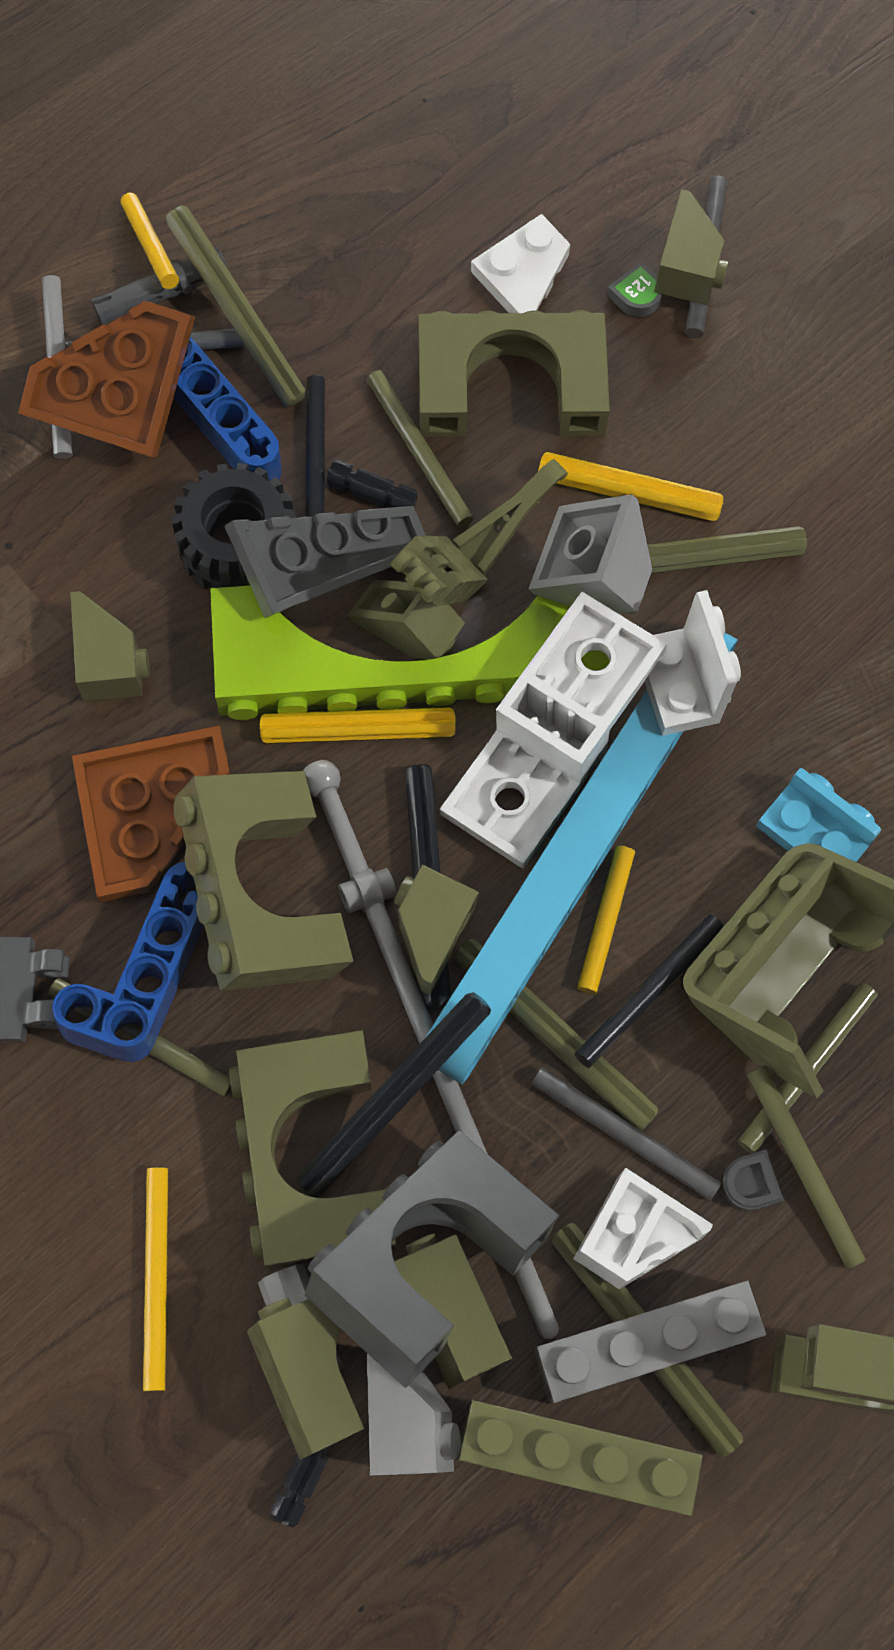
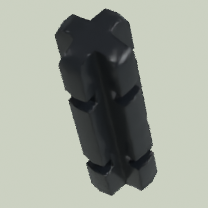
M334 460L328 470L327 484L329 487L342 492L350 489V495L384 508L388 504L392 508L416 506L418 492L414 488L399 484L398 487L393 486V480L362 468L354 471L352 470L353 465L341 460Z
M329 1447L301 1460L298 1454L296 1455L283 1482V1486L286 1488L283 1494L278 1493L270 1510V1516L274 1520L288 1527L294 1528L298 1525L306 1508L303 1505L304 1500L311 1497L330 1457L327 1455Z

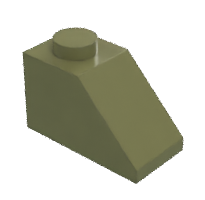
M681 189L661 259L654 292L707 305L712 287L722 288L729 261L720 259L725 240L690 191Z
M374 579L347 615L354 623L409 657L435 659L445 655L453 647L455 637L465 625V622L449 604L436 606L433 602H426L419 595L421 591L417 587H411L408 582Z
M81 591L70 592L75 681L83 701L143 696L142 678L150 677L147 649H139L133 631Z
M425 865L421 866L415 879L410 876L404 879L395 897L394 904L400 906L398 924L422 992L431 995L477 906L479 892Z

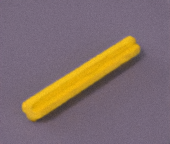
M550 452L544 453L540 461L538 471L549 461L555 459L568 472V475L562 481L559 480L557 482L558 484L611 497L632 494L638 499L640 504L710 521H716L721 513L723 495L720 493Z
M452 708L263 714L260 718V737L265 743L451 737L455 734L456 730L455 712Z

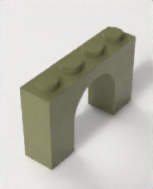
M532 310L525 313L482 311L477 314H452L447 311H437L431 314H418L420 433L423 437H466L468 380L481 364L492 358L504 355H517L529 358L539 363L549 372L557 389L559 436L606 435L610 404L605 313H590L585 310H576L570 313H544Z
M305 771L194 776L175 796L174 818L177 825L182 827L186 844L185 865L189 874L193 875L198 895L196 902L197 916L199 921L205 925L209 942L208 963L212 973L217 977L220 991L331 979L354 962L341 913L301 917L275 915L258 906L247 895L236 873L235 853L239 842L296 837L316 818Z
M363 1030L236 1050L238 1066L229 1067L233 1099L243 1098L245 1118L236 1119L240 1151L249 1150L252 1171L243 1172L244 1192L247 1205L256 1203L259 1225L250 1226L252 1252L254 1259L264 1258V1265L268 1270L291 1267L301 1263L310 1264L318 1252L327 1244L331 1243L336 1248L348 1237L346 1230L360 1212L366 1208L374 1212L384 1202L382 1197L387 1189L327 1199L304 1195L284 1181L278 1172L275 1161V1146L278 1134L285 1121L296 1110L314 1101L372 1092ZM395 1239L391 1242L392 1250L396 1249Z
M435 1233L407 1245L405 1248L408 1255L394 1261L400 1275L416 1292L454 1325L443 1350L435 1357L447 1388L450 1389L512 1359L456 1234L438 1241ZM289 1297L260 1309L258 1314L261 1320L257 1321L247 1330V1333L299 1459H304L363 1430V1424L337 1363L336 1342L340 1328L309 1299L292 1306Z
M822 1324L809 1327L807 1338L792 1335L776 1337L770 1393L894 1416V1337Z
M472 1400L468 1404L461 1437L460 1455L457 1460L692 1516L703 1455Z

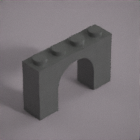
M460 1130L445 1144L439 1140L434 1142L419 1160L418 1166L420 1168L411 1177L405 1174L397 1177L385 1191L382 1197L384 1202L374 1212L369 1208L360 1212L346 1230L348 1237L336 1248L331 1243L327 1244L318 1252L308 1266L311 1276L305 1296L405 1388L443 1350L454 1325L403 1279L394 1263L391 1242L404 1231L416 1226L427 1224L447 1226L469 1237L513 1276L545 1243L559 1217L554 1210Z

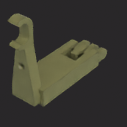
M552 459L515 496L453 539V541L447 536H415L399 552L390 565L397 572H403L407 576L405 580L411 587H417L421 591L419 595L426 602H433L436 606L466 602L488 580L485 577L486 573L528 513L537 507L540 503L539 500L559 480L562 481L568 475V472L555 459ZM498 524L502 527L499 532L496 530Z

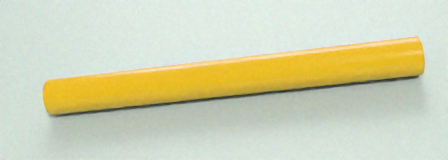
M168 1168L147 1169L143 1391H165Z

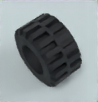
M227 463L217 465L218 472L210 474L205 469L198 473V483L195 484L190 480L183 487L185 497L177 496L174 504L176 514L172 515L174 536L184 568L190 577L195 575L196 583L203 589L210 585L213 588L250 586L233 544L222 543L211 537L212 532L220 524L236 518L252 521H263L271 517L284 516L295 518L292 499L288 492L284 493L283 484L276 477L269 480L268 472L259 467L255 472H250L248 464L237 463V469H228Z

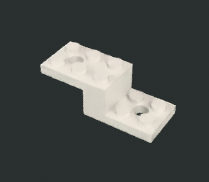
M581 592L497 707V731L441 806L440 815L524 869L606 753L610 729L666 652L667 644L589 595ZM598 650L608 656L610 663L605 669L592 671L583 665L581 658L589 651ZM513 788L520 791L525 800L518 809L504 810L496 803L497 794L503 789Z

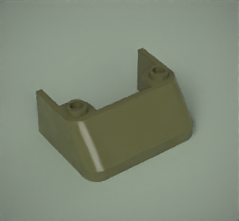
M806 843L793 847L779 860L688 968L683 979V986L694 1006L754 1063L761 1067L765 1065L769 1072L818 1099L823 1089L801 1047L798 1045V1038L794 1028L788 1021L779 1017V1015L838 943L854 951L866 952L878 948L894 932V879L817 844Z

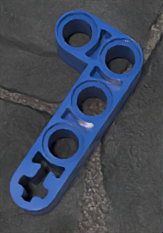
M190 336L173 399L177 401L233 469H237V463L248 464L250 472H255L259 467L268 472L269 480L275 477L279 480L282 474L279 442L276 436ZM200 391H211L205 395H197ZM229 423L239 424L234 428L223 427L224 425ZM251 446H252V451H253V454H254V455H252V456H251V454H250V448H251Z
M185 862L177 863L169 868L165 874L114 994L88 985L73 984L60 990L54 998L52 1006L54 1018L60 1033L67 1041L126 1062H135L143 1059L154 1047L204 926L197 916V892L189 891L190 888L196 889L193 875H190L187 871ZM189 891V893L187 894V896H186V898H185V901H184V903H183V908H184V913H183V912L180 911V910H181V902H180L179 893H180V894H186V893ZM166 931H176L182 935L179 941L172 945H161L156 942L157 937ZM145 977H157L163 981L160 987L153 992L146 993L136 989L139 981ZM84 1006L93 1010L89 1019L84 1022L71 1023L67 1021L68 1014L76 1007ZM135 1023L143 1027L140 1035L133 1040L125 1041L116 1037V1032L125 1024Z

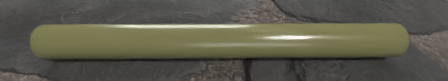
M381 370L372 372L367 377L366 382L458 528L469 525L474 517Z
M57 978L50 987L48 996L54 999L60 990L71 984ZM84 1006L73 1009L88 1019L93 1012L91 1008ZM135 1023L125 1024L119 1028L116 1035L126 1041L133 1040L140 1035L143 1027ZM158 1035L154 1047L149 1053L150 1055L221 1096L227 1097L231 1090L229 1075Z
M861 983L806 1052L805 1057L815 1076L878 996L877 992L869 985ZM784 1081L778 1088L788 1110L803 1092L787 1081ZM764 1108L737 1141L750 1154L756 1153L774 1130Z
M764 1065L748 1073L747 1077L846 1269L861 1264L866 1258L768 1069Z

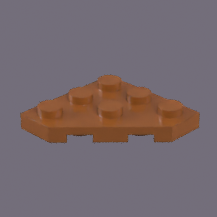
M149 301L139 303L129 309V312L85 334L73 341L71 346L50 358L45 357L31 365L18 413L150 457H157L195 316Z
M220 725L72 756L96 895L99 902L102 903L151 892L181 850L185 840L182 827L177 825L174 818L175 796L194 776L231 775Z

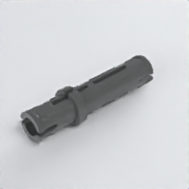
M214 246V249L216 250L219 257L227 267V264L221 251L219 250V247ZM177 258L170 261L179 277V283L176 287L172 289L163 288L156 273L112 292L92 298L91 303L101 325H107L129 312V309L143 301L159 304L180 294L186 297L193 294L192 289L201 286L205 282L189 258L181 262Z

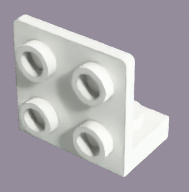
M707 590L696 593L683 629L653 635L667 644L666 652L644 681L662 736L720 723L727 704L731 702L734 688L741 678L738 658L734 651L728 652L723 638L725 622L722 611L718 606H712Z

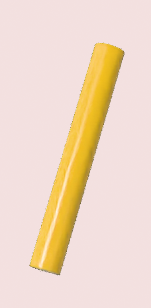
M134 193L123 195L121 205L162 287L165 289L176 287L179 283V277L137 195Z
M616 846L578 982L577 989L587 994H597L633 863L635 850L626 846Z

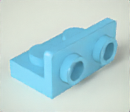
M799 768L788 786L756 825L758 829L787 851L801 844L812 843L855 862L858 861L881 831V828L875 823L874 817L869 811L858 804H849L834 792L833 786L827 779L817 773H808L803 768Z

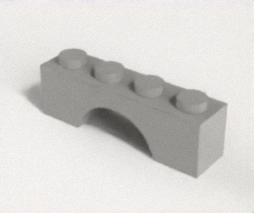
M744 1281L538 1346L533 1352L549 1404H553L754 1340L767 1334L749 1282Z

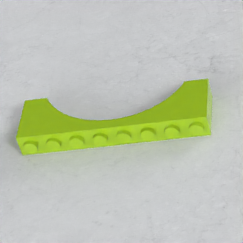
M251 586L210 588L215 698L220 716H229L236 720H248L255 718L258 713L278 712L279 714L303 713L316 709H328L330 712L354 711L360 706L375 705L380 709L392 710L400 709L406 703L426 702L430 706L441 707L463 699H476L480 703H495L505 698L571 606L537 596L524 613L508 627L474 647L435 659L383 661L359 657L331 648L298 629L281 613L264 618ZM598 650L589 651L581 658L583 665L592 671L605 669L610 663L608 656Z

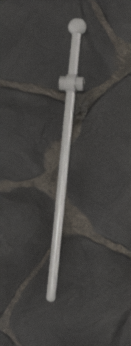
M327 760L315 761L306 766L303 771H305L310 794L319 799L350 874V881L338 885L342 904L348 914L360 909L363 913H366L420 1044L434 1024L423 1002L420 990L384 906L385 900L394 898L397 895L393 878L387 868L376 872L368 868L336 791L341 782L340 772L332 762ZM437 1070L433 1078L456 1133L460 1130L486 1152L458 1082ZM529 1258L515 1273V1277L538 1333L545 1339H552L557 1335L559 1326L533 1262Z

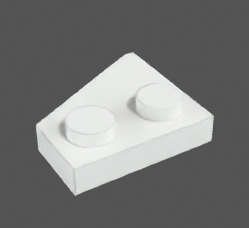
M541 214L472 260L471 272L508 313H525L538 310L543 298H547L553 286L556 273L561 271L569 256L570 243Z
M625 1168L616 1179L573 1259L613 1286L621 1289L701 1240L710 1232L713 1224Z

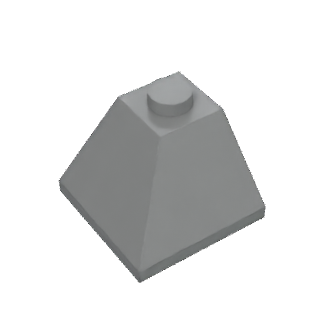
M630 494L559 506L528 590L534 595L568 606H572L580 593L584 592L618 614L638 612L652 572V564L638 499Z
M367 1354L370 1476L454 1472V1460L459 1458L461 1449L460 1431L458 1425L452 1423V1411L428 1377L422 1371L405 1388Z

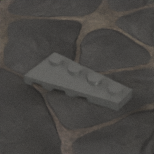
M414 506L358 510L355 513L336 515L335 512L320 513L312 517L290 518V516L271 517L268 520L251 522L248 519L235 520L225 525L264 618L393 568L390 565L393 559L415 536H426Z

